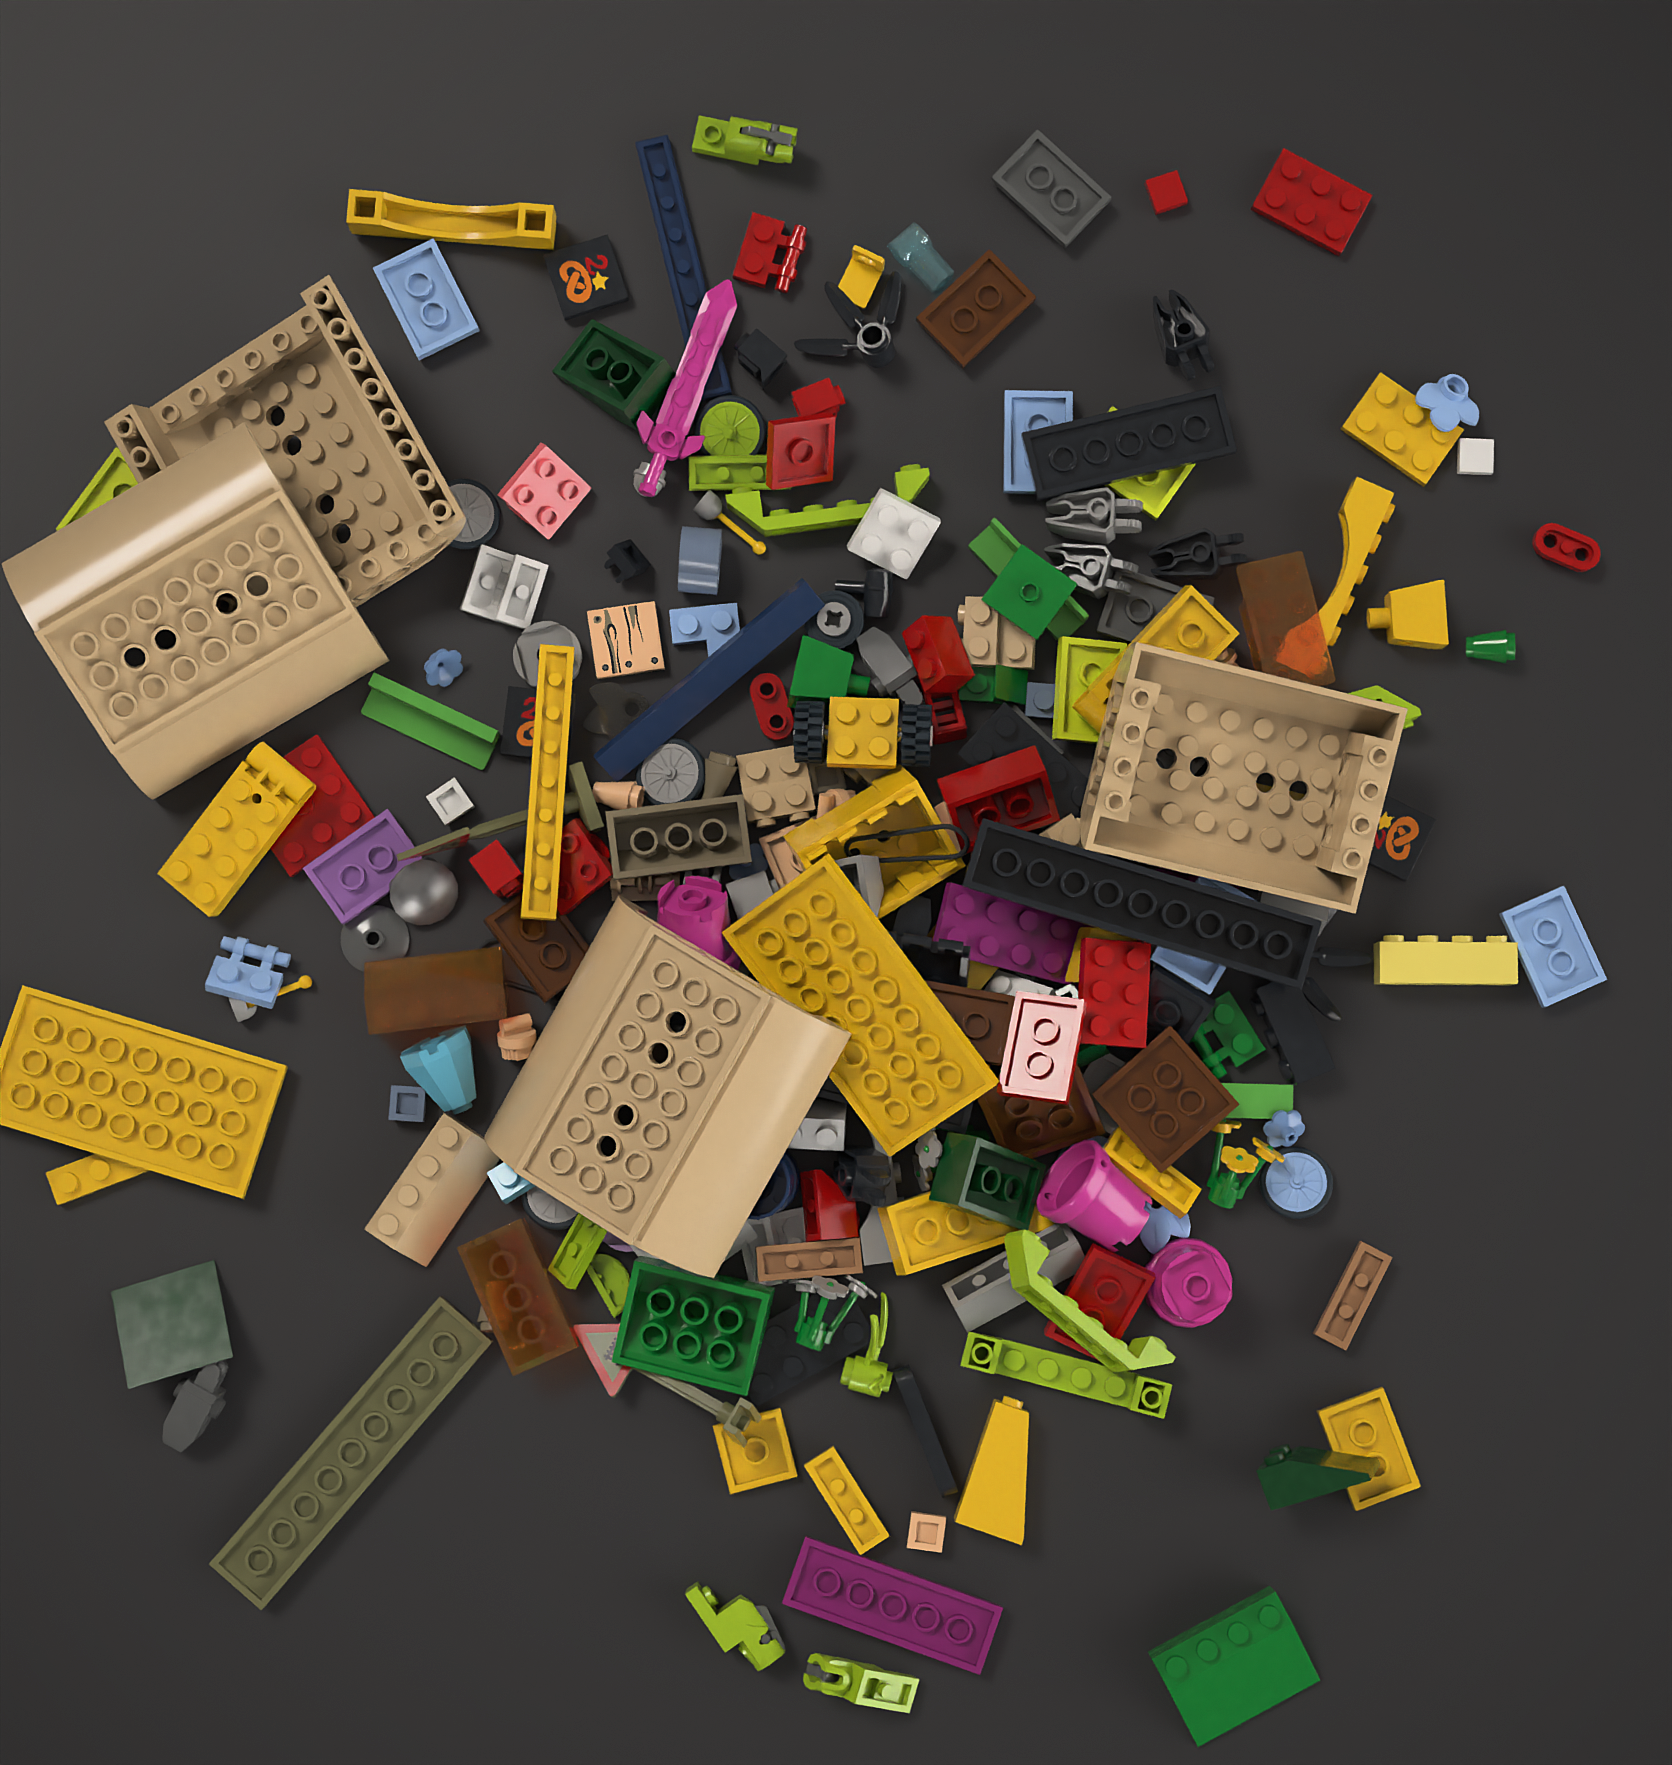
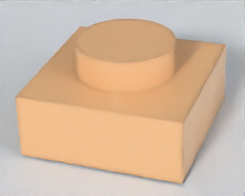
M911 1511L907 1548L942 1553L946 1516Z

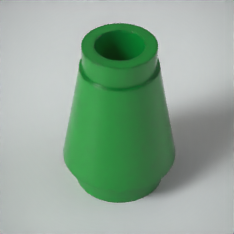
M1505 629L1466 637V657L1506 663V660H1515V633H1507Z

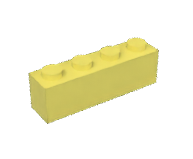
M1403 935L1383 936V942L1373 944L1374 985L1518 984V942H1507V936H1486V942H1473V936H1452V942H1438V936L1423 935L1417 936L1418 942H1404Z

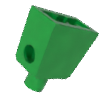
M803 635L787 707L795 708L797 701L825 702V709L829 710L830 697H845L846 693L866 698L870 677L851 673L854 656L851 653Z

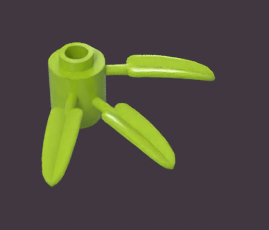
M881 1292L880 1327L878 1316L870 1315L871 1339L866 1357L857 1355L855 1358L846 1357L840 1379V1384L847 1385L848 1390L875 1397H880L881 1391L888 1393L893 1372L887 1371L888 1363L878 1361L880 1350L884 1345L888 1323V1300L883 1292Z

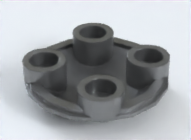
M424 857L421 860L405 865L389 883L390 901L395 912L405 921L416 925H431L444 919L453 910L458 898V884L453 873L444 864L436 862L431 857Z

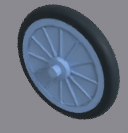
M1289 1147L1277 1151L1285 1157L1283 1163L1276 1159L1273 1163L1266 1161L1263 1165L1259 1179L1263 1199L1273 1211L1287 1218L1302 1219L1318 1213L1328 1203L1333 1190L1332 1174L1327 1163L1315 1152L1302 1147Z

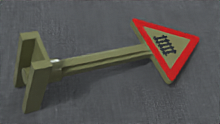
M581 761L569 765L566 775L571 792L564 794L563 814L566 816L579 812L581 821L590 834L600 832V828L604 827L583 763ZM528 809L479 824L471 830L468 827L462 828L396 855L398 862L466 845L468 840L483 839L527 825Z
M620 1324L574 1325V1332L612 1398L617 1396L630 1372L636 1370L715 1415L716 1420L724 1424L723 1429L730 1439L742 1447L746 1446L748 1441L741 1432L747 1429L751 1420L759 1423L762 1418L752 1403L741 1397L736 1406L727 1401L722 1403L683 1380L613 1363L612 1357Z

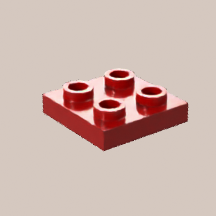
M573 819L562 828L557 909L561 915L570 913L613 878L612 866L608 861L610 858L609 849L598 836L589 833L580 819Z

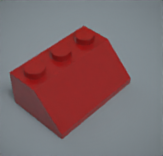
M1035 745L937 779L951 824L962 829L969 838L970 847L967 853L973 849L983 818L1027 832L1060 821L1048 775ZM954 831L960 850H963L965 846L964 839Z

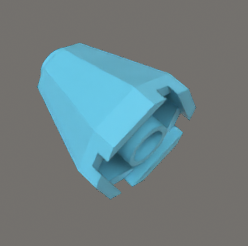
M466 1025L444 1030L438 1033L440 1036L430 1039V1037L425 1038L402 1051L400 1055L406 1071L444 1112L452 1110L453 1114H458L473 1106L471 1101L476 1099L477 1096L471 1037Z

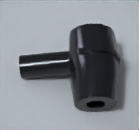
M869 569L866 571L865 581L836 580L835 591L839 590L847 594L864 595V616L888 618L892 592H894L893 573L887 569Z

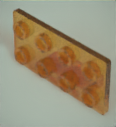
M1297 551L1238 565L1236 573L1243 596V601L1239 605V611L1254 670H1262V673L1319 687L1334 683L1336 679L1303 552Z

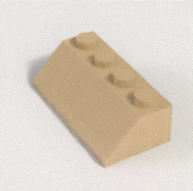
M443 1113L367 1224L365 1230L392 1249L427 1267L488 1178L487 1172L495 1168L500 1158L488 1147L483 1136L449 1113Z

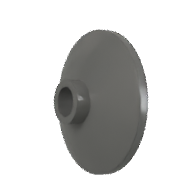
M380 905L370 906L346 923L341 932V948L348 962L358 970L371 974L384 973L398 966L406 956L410 943L409 930L405 921L394 910ZM372 932H376L379 935V942L376 945H370L367 941L368 935Z

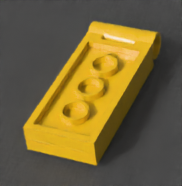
M1185 585L1087 687V690L1075 701L1072 708L1100 734L1115 672L1123 655L1132 643L1139 642L1214 661L1240 633L1192 585Z
M260 742L249 753L246 761H242L157 874L208 917L220 915L300 808L314 793L316 785L265 742Z
M931 1191L877 1208L897 1276L908 1275L1005 1243L1004 1238L1007 1233L1019 1231V1229L929 1200ZM1037 1200L1028 1229L1033 1233L1043 1231L1055 1224L1040 1214L1036 1207Z

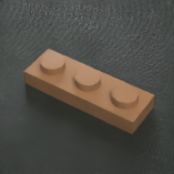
M860 1238L755 1246L758 1282L809 1278L814 1275L832 1276L863 1273Z
M1359 1241L1313 1334L1343 1350H1347L1393 1257Z

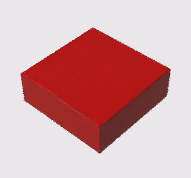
M1177 170L1145 180L1144 185L1155 215L1187 205L1188 199Z

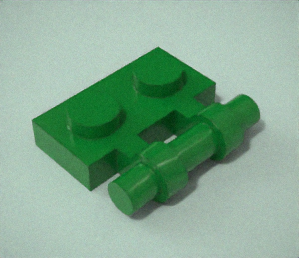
M1230 991L1214 999L1216 1001L1214 1007L1189 1042L1194 1044L1202 1057L1201 1061L1217 1079L1227 1074V1071L1220 1062L1226 1057L1230 1059L1236 1068L1266 1050ZM1211 1030L1222 1046L1215 1052L1204 1034Z

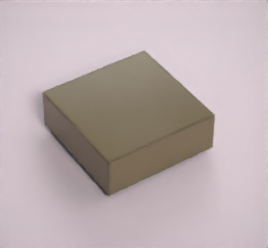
M827 758L824 759L823 764L807 763L813 796H819L820 793H826L830 789L841 788L846 790L842 767H827Z

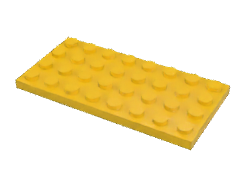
M829 853L721 932L759 984L809 1014L823 1016L852 1033L828 1076L889 1157L998 1084V1078Z
M22 985L0 1048V1125L244 1199L288 1067Z

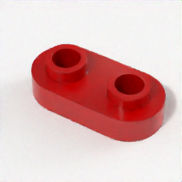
M1557 523L1543 525L1535 532L1532 539L1533 548L1539 556L1576 572H1586L1593 568L1600 560L1601 550L1594 539ZM1544 538H1552L1554 547H1547L1544 543ZM1576 550H1581L1585 553L1584 561L1576 558Z
M762 673L756 676L750 685V695L763 735L770 740H784L792 733L794 727L791 709L787 707L788 699L779 677L771 673ZM764 684H770L774 690L771 695L766 696L760 692ZM778 716L782 718L783 725L780 728L771 726L770 720L773 717Z

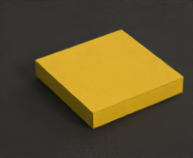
M780 1407L760 1412L759 1414L762 1418L759 1423L753 1420L750 1421L747 1429L741 1432L748 1441L745 1447L738 1445L730 1439L723 1429L724 1424L713 1425L730 1494L798 1476Z

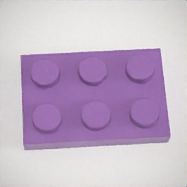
M386 809L303 869L341 924L345 925L389 894L390 881L405 865L421 860L423 857L420 856L398 862L397 854L412 849L415 846L390 810Z

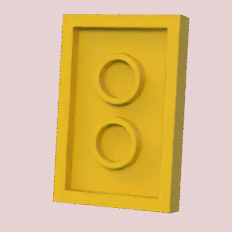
M1380 372L1340 430L1424 487L1464 429L1457 425L1449 432L1438 430L1430 419L1431 410L1417 405L1415 395Z
M1383 1387L1373 1389L1317 1411L1331 1451L1377 1458L1379 1460L1380 1467L1371 1481L1346 1488L1355 1511L1421 1487Z

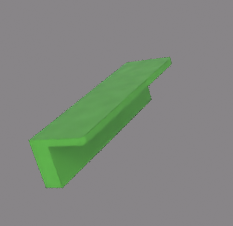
M994 517L990 521L989 526L967 548L997 578L1021 544ZM1069 596L1046 630L1057 641L1062 636L1070 637L1086 622L1089 615Z
M375 672L373 673L368 683L372 689L361 710L363 715L479 770L485 769L500 739L501 734L498 730Z

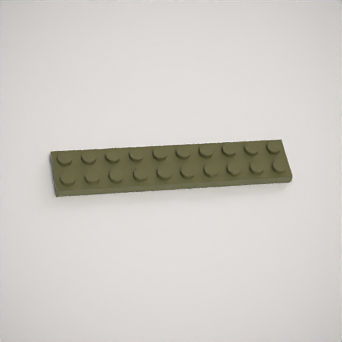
M440 1296L209 1565L260 1610L264 1609L492 1344L493 1340L484 1332H481L473 1322L443 1296Z

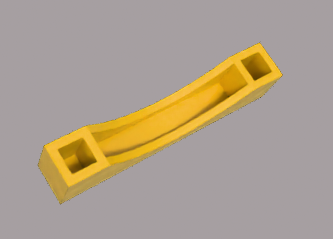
M349 189L346 223L351 233L358 235L431 240L434 238L435 241L554 250L557 216L554 205L520 202L496 206L448 205L414 200L381 191Z
M1356 477L1351 483L1338 512L1344 550L1342 568L1336 586L1327 602L1314 616L1305 623L1289 630L1284 635L1270 667L1306 683L1311 681L1314 675L1317 677L1321 676L1328 660L1323 657L1327 645L1334 646L1341 631V628L1336 626L1341 614L1347 616L1355 597L1350 595L1355 583L1358 585L1362 583L1368 570V566L1364 565L1367 554L1375 553L1382 538L1381 535L1377 534L1382 522L1388 523L1394 511L1395 505L1390 503L1394 495L1393 492L1359 477Z

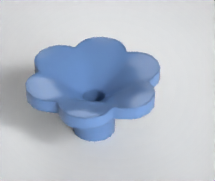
M440 649L433 653L424 665V670L427 672V683L432 686L439 684L442 687L450 685L453 678L459 676L463 671V666L460 663L461 654L456 650L448 652L446 649Z
M757 843L750 845L752 863L729 866V874L732 879L739 880L767 869L768 862L763 857L764 852L761 845Z
M1279 1110L1275 1112L1272 1120L1268 1121L1263 1127L1264 1133L1268 1136L1267 1142L1272 1147L1280 1145L1285 1147L1292 1146L1297 1141L1298 1136L1302 1135L1305 1130V1125L1301 1121V1115L1296 1110L1289 1112Z

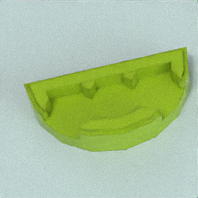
M595 1253L586 1270L612 1316L615 1318L624 1309L630 1276L628 1270L618 1259L607 1254Z

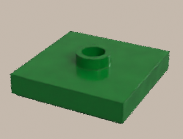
M1021 544L981 601L1037 641L1078 584Z

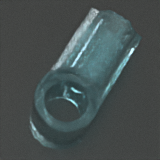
M914 222L887 244L895 259L905 268L909 267L932 293L943 287L954 275V270L932 247V242L928 235Z

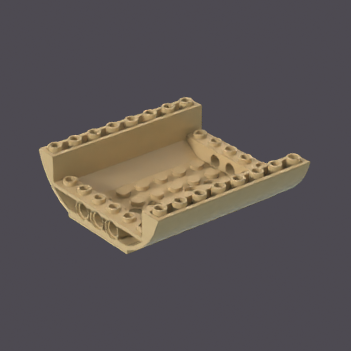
M327 275L300 293L306 306L152 407L147 408L131 404L104 423L139 484L245 422L261 448L265 460L354 606L358 607L434 559V556L450 544L461 532L466 523V517L331 276ZM281 407L284 410L285 419L282 424L275 426L271 421V414L274 409ZM297 436L301 441V449L296 455H291L288 452L287 444L292 437ZM326 495H330L334 500V508L328 514H324L320 509L321 499ZM346 524L350 528L351 536L346 543L342 544L338 541L336 532L341 525ZM256 575L248 580L247 588L252 594L261 595L267 591L268 582L264 577ZM225 593L218 597L216 604L220 611L230 613L237 608L238 602L232 594Z
M245 422L2 563L7 581L35 636L111 754L114 755L141 791L152 800L390 661L373 632H370L265 460L261 448ZM259 575L267 580L268 589L265 593L254 595L248 590L247 582L253 576ZM225 593L232 594L237 599V608L230 613L220 611L216 604L220 595ZM167 629L175 634L176 643L173 647L164 649L157 645L155 636L160 630ZM133 647L141 649L146 657L145 662L137 667L129 665L124 657L125 652Z
M618 895L488 1128L484 1139L488 1147L504 1163L514 1170L513 1172L624 1242L682 1269L714 1278L852 1033L823 1016L809 1014L647 917L648 911ZM676 1012L682 1013L686 1019L685 1028L678 1033L674 1032L670 1027V1018ZM659 1043H663L668 1049V1058L661 1064L657 1063L652 1056L653 1048ZM624 1105H628L634 1114L632 1122L627 1126L621 1124L618 1119V1111ZM606 1136L612 1137L616 1142V1150L609 1157L602 1153L600 1147L601 1141Z

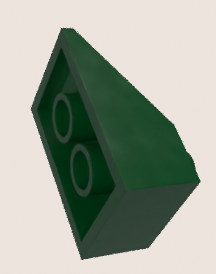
M591 319L552 370L553 374L612 417L637 431L636 423L641 411H644L651 418L665 399L670 383L676 374L664 357L594 319Z
M948 1132L929 1200L1009 1227L1028 1230L1046 1164L978 1137Z
M1284 1444L1269 1450L1270 1455L1263 1458L1264 1461L1256 1472L1272 1511L1371 1481L1380 1467V1463L1377 1458L1305 1446L1290 1449L1289 1444Z

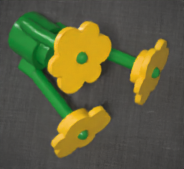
M1225 1118L1211 1129L1217 1132L1211 1174L1206 1185L1211 1188L1208 1199L1212 1203L1231 1209L1234 1207L1237 1199L1243 1198L1247 1187L1265 1161L1273 1163L1276 1159L1283 1163L1285 1157L1271 1145L1264 1143L1256 1137H1253L1252 1141L1258 1147L1255 1151L1259 1155L1258 1159L1248 1154L1243 1148L1234 1149L1230 1146L1222 1148L1224 1133H1231L1232 1128L1239 1129L1241 1127V1122ZM1221 1160L1230 1169L1229 1174L1221 1173L1220 1177H1218ZM1248 1172L1239 1185L1240 1180L1236 1177L1237 1173Z

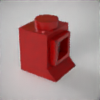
M829 377L791 392L793 397L792 403L798 417L827 412L837 417L840 406L846 404L840 386H833Z

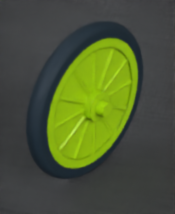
M727 395L711 400L701 409L695 422L694 436H705L700 448L702 455H758L765 442L766 426L762 414L753 403L739 396Z

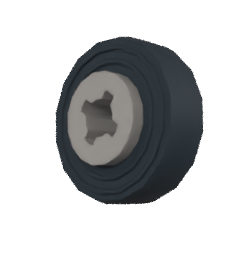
M839 590L826 591L817 595L825 606L804 623V629L808 637L841 650L852 647L857 642V637L862 635L865 627L864 612L859 602L850 594Z

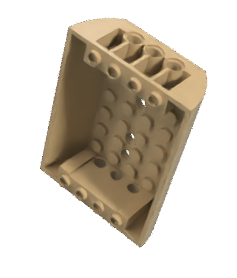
M1134 642L1126 650L1114 675L1081 807L1080 838L1082 846L1087 850L1356 914L1408 708ZM1168 748L1174 754V762L1168 768H1161L1156 761L1157 754L1162 749ZM1198 756L1203 757L1207 761V770L1201 776H1194L1190 771V763ZM1262 773H1269L1273 777V787L1267 792L1259 791L1256 786V780ZM1295 781H1302L1306 785V794L1300 800L1292 799L1289 794V788Z

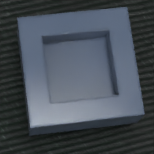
M1027 683L1025 716L1034 719L1053 720L1055 684Z
M391 1085L389 1120L425 1122L427 1092L422 1087Z

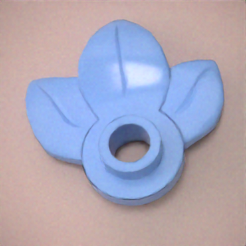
M1449 374L1440 378L1437 383H1426L1421 386L1416 394V404L1431 410L1430 419L1432 424L1442 432L1452 431L1460 420L1468 425L1475 426L1479 419L1478 407L1468 397V384L1459 375Z
M1145 1201L1143 1209L1150 1213L1139 1235L1143 1245L1151 1254H1155L1163 1249L1171 1234L1181 1238L1189 1237L1190 1220L1188 1214L1180 1219L1163 1205L1154 1209Z

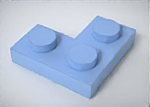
M737 603L669 610L673 645L707 642L708 657L740 631Z

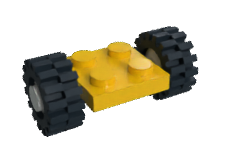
M830 697L829 725H826L825 702H796L794 716L795 763L823 764L825 740H828L827 767L896 769L898 742H901L902 766L930 767L931 746L933 742L932 705L904 704L901 728L898 727L899 699Z

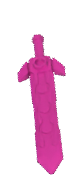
M728 279L705 293L690 332L691 336L656 419V426L653 425L654 422L644 411H641L636 423L642 443L647 444L648 451L654 454L645 479L638 489L645 496H655L656 486L666 460L673 461L678 457L682 460L699 451L704 441V435L689 436L687 439H685V436L689 432L703 396V389L737 308L732 282Z

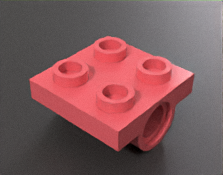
M540 443L497 495L515 515L549 540L592 488L549 447Z

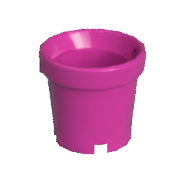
M701 876L685 877V885L675 887L674 880L665 884L657 896V923L734 969L739 970L741 958L721 933L731 925L728 894L726 891L722 892V884L714 879Z
M1085 1139L1071 1146L1051 1166L1040 1186L1036 1207L1040 1214L1054 1223L1066 1224L1103 1248L1116 1252L1119 1250L1112 1245L1121 1241L1127 1246L1142 1231L1150 1213L1143 1209L1145 1201L1152 1205V1199L1110 1161L1108 1153L1100 1144L1094 1140Z
M1178 1238L1168 1241L1163 1249L1155 1254H1151L1144 1267L1153 1271L1156 1277L1145 1295L1146 1302L1158 1318L1172 1326L1194 1328L1208 1324L1223 1312L1226 1305L1232 1299V1276L1227 1261L1217 1248L1201 1239Z

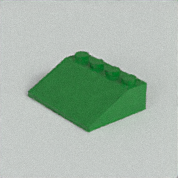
M639 1256L634 1260L612 1362L747 1396L768 1323L775 1287L719 1273L714 1278L682 1269L664 1260Z
M1270 1586L1148 1651L1152 1662L1198 1747L1320 1681L1290 1617L1276 1591Z

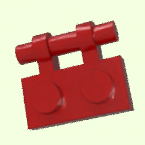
M752 212L733 272V279L765 288L768 278L771 276L778 278L775 290L781 293H788L790 283L796 279L798 271L795 267L799 255L804 253L806 247L804 239L807 228L801 225H794L792 235L785 236L782 235L785 227L784 221ZM778 248L787 250L782 265L773 263Z

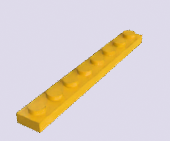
M540 644L521 905L522 919L556 921L574 647Z

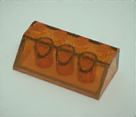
M502 946L365 962L364 1001L369 1035L507 1019L510 1015Z
M525 1217L457 1247L513 1376L573 1350L580 1345Z

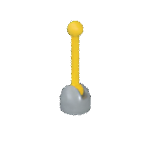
M711 490L703 496L693 509L703 519L713 520L718 518L751 545L755 554L761 555L765 552L766 546L763 542L755 541L721 513L722 502Z
M303 975L299 978V981L281 987L277 996L298 988H310L312 985L311 977ZM229 997L238 1022L246 1020L255 1014L257 1005Z

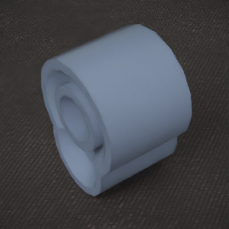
M682 526L678 592L718 594L722 529Z

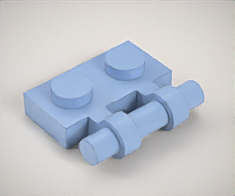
M224 936L220 949L232 952L230 959L216 955L205 983V991L272 1009L283 982V974L272 970L274 965L287 968L291 954L280 952L279 948L267 945V947L251 944L249 939L243 937L233 939ZM245 956L261 960L260 967L243 963Z

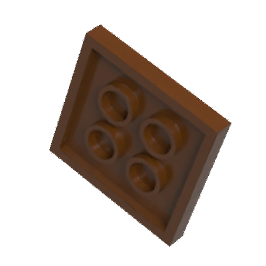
M1171 1025L1166 1027L1146 1045V1048H1142L1091 1093L1159 1173L1165 1171L1240 1105Z
M1077 1061L1068 1105L1000 1096L997 1093L998 1084L977 1098L998 1146L1031 1159L1106 1133Z

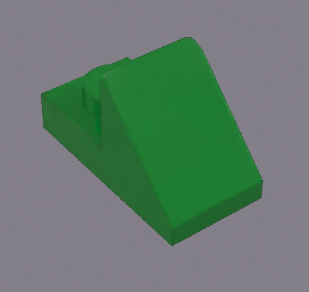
M998 664L995 665V668L972 667L975 676L958 690L960 702L1002 704L1005 702L1007 705L1025 706L1028 671Z

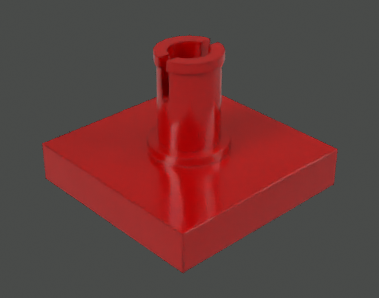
M827 412L768 421L767 487L771 490L833 481L836 420L833 414Z

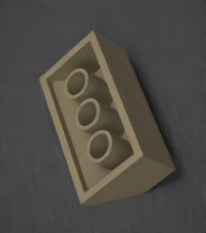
M743 794L605 811L614 880L752 863Z

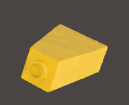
M1004 1396L1002 1401L993 1400L954 1515V1520L959 1524L1022 1545L1025 1523L1029 1412L1022 1408L1024 1402Z

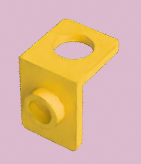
M857 245L853 246L852 258L838 287L856 306L862 309L866 308L884 271L885 259Z

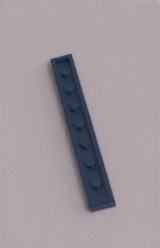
M668 135L635 142L686 348L691 336V329L707 291ZM719 348L700 402L732 395L721 348Z
M801 578L593 755L594 758L618 782L821 610L825 604L808 583Z

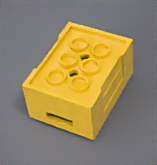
M900 764L896 769H891L871 782L872 786L818 819L813 820L811 818L783 837L801 868L805 871L828 853L834 861L848 858L844 853V845L850 838L876 834L882 830L890 832L942 823L918 781ZM945 829L888 837L884 842H880L878 839L858 841L849 846V851L857 848L860 851V855L877 856L879 858L958 853ZM962 858L880 863L884 893L877 918H882L965 867L966 865Z

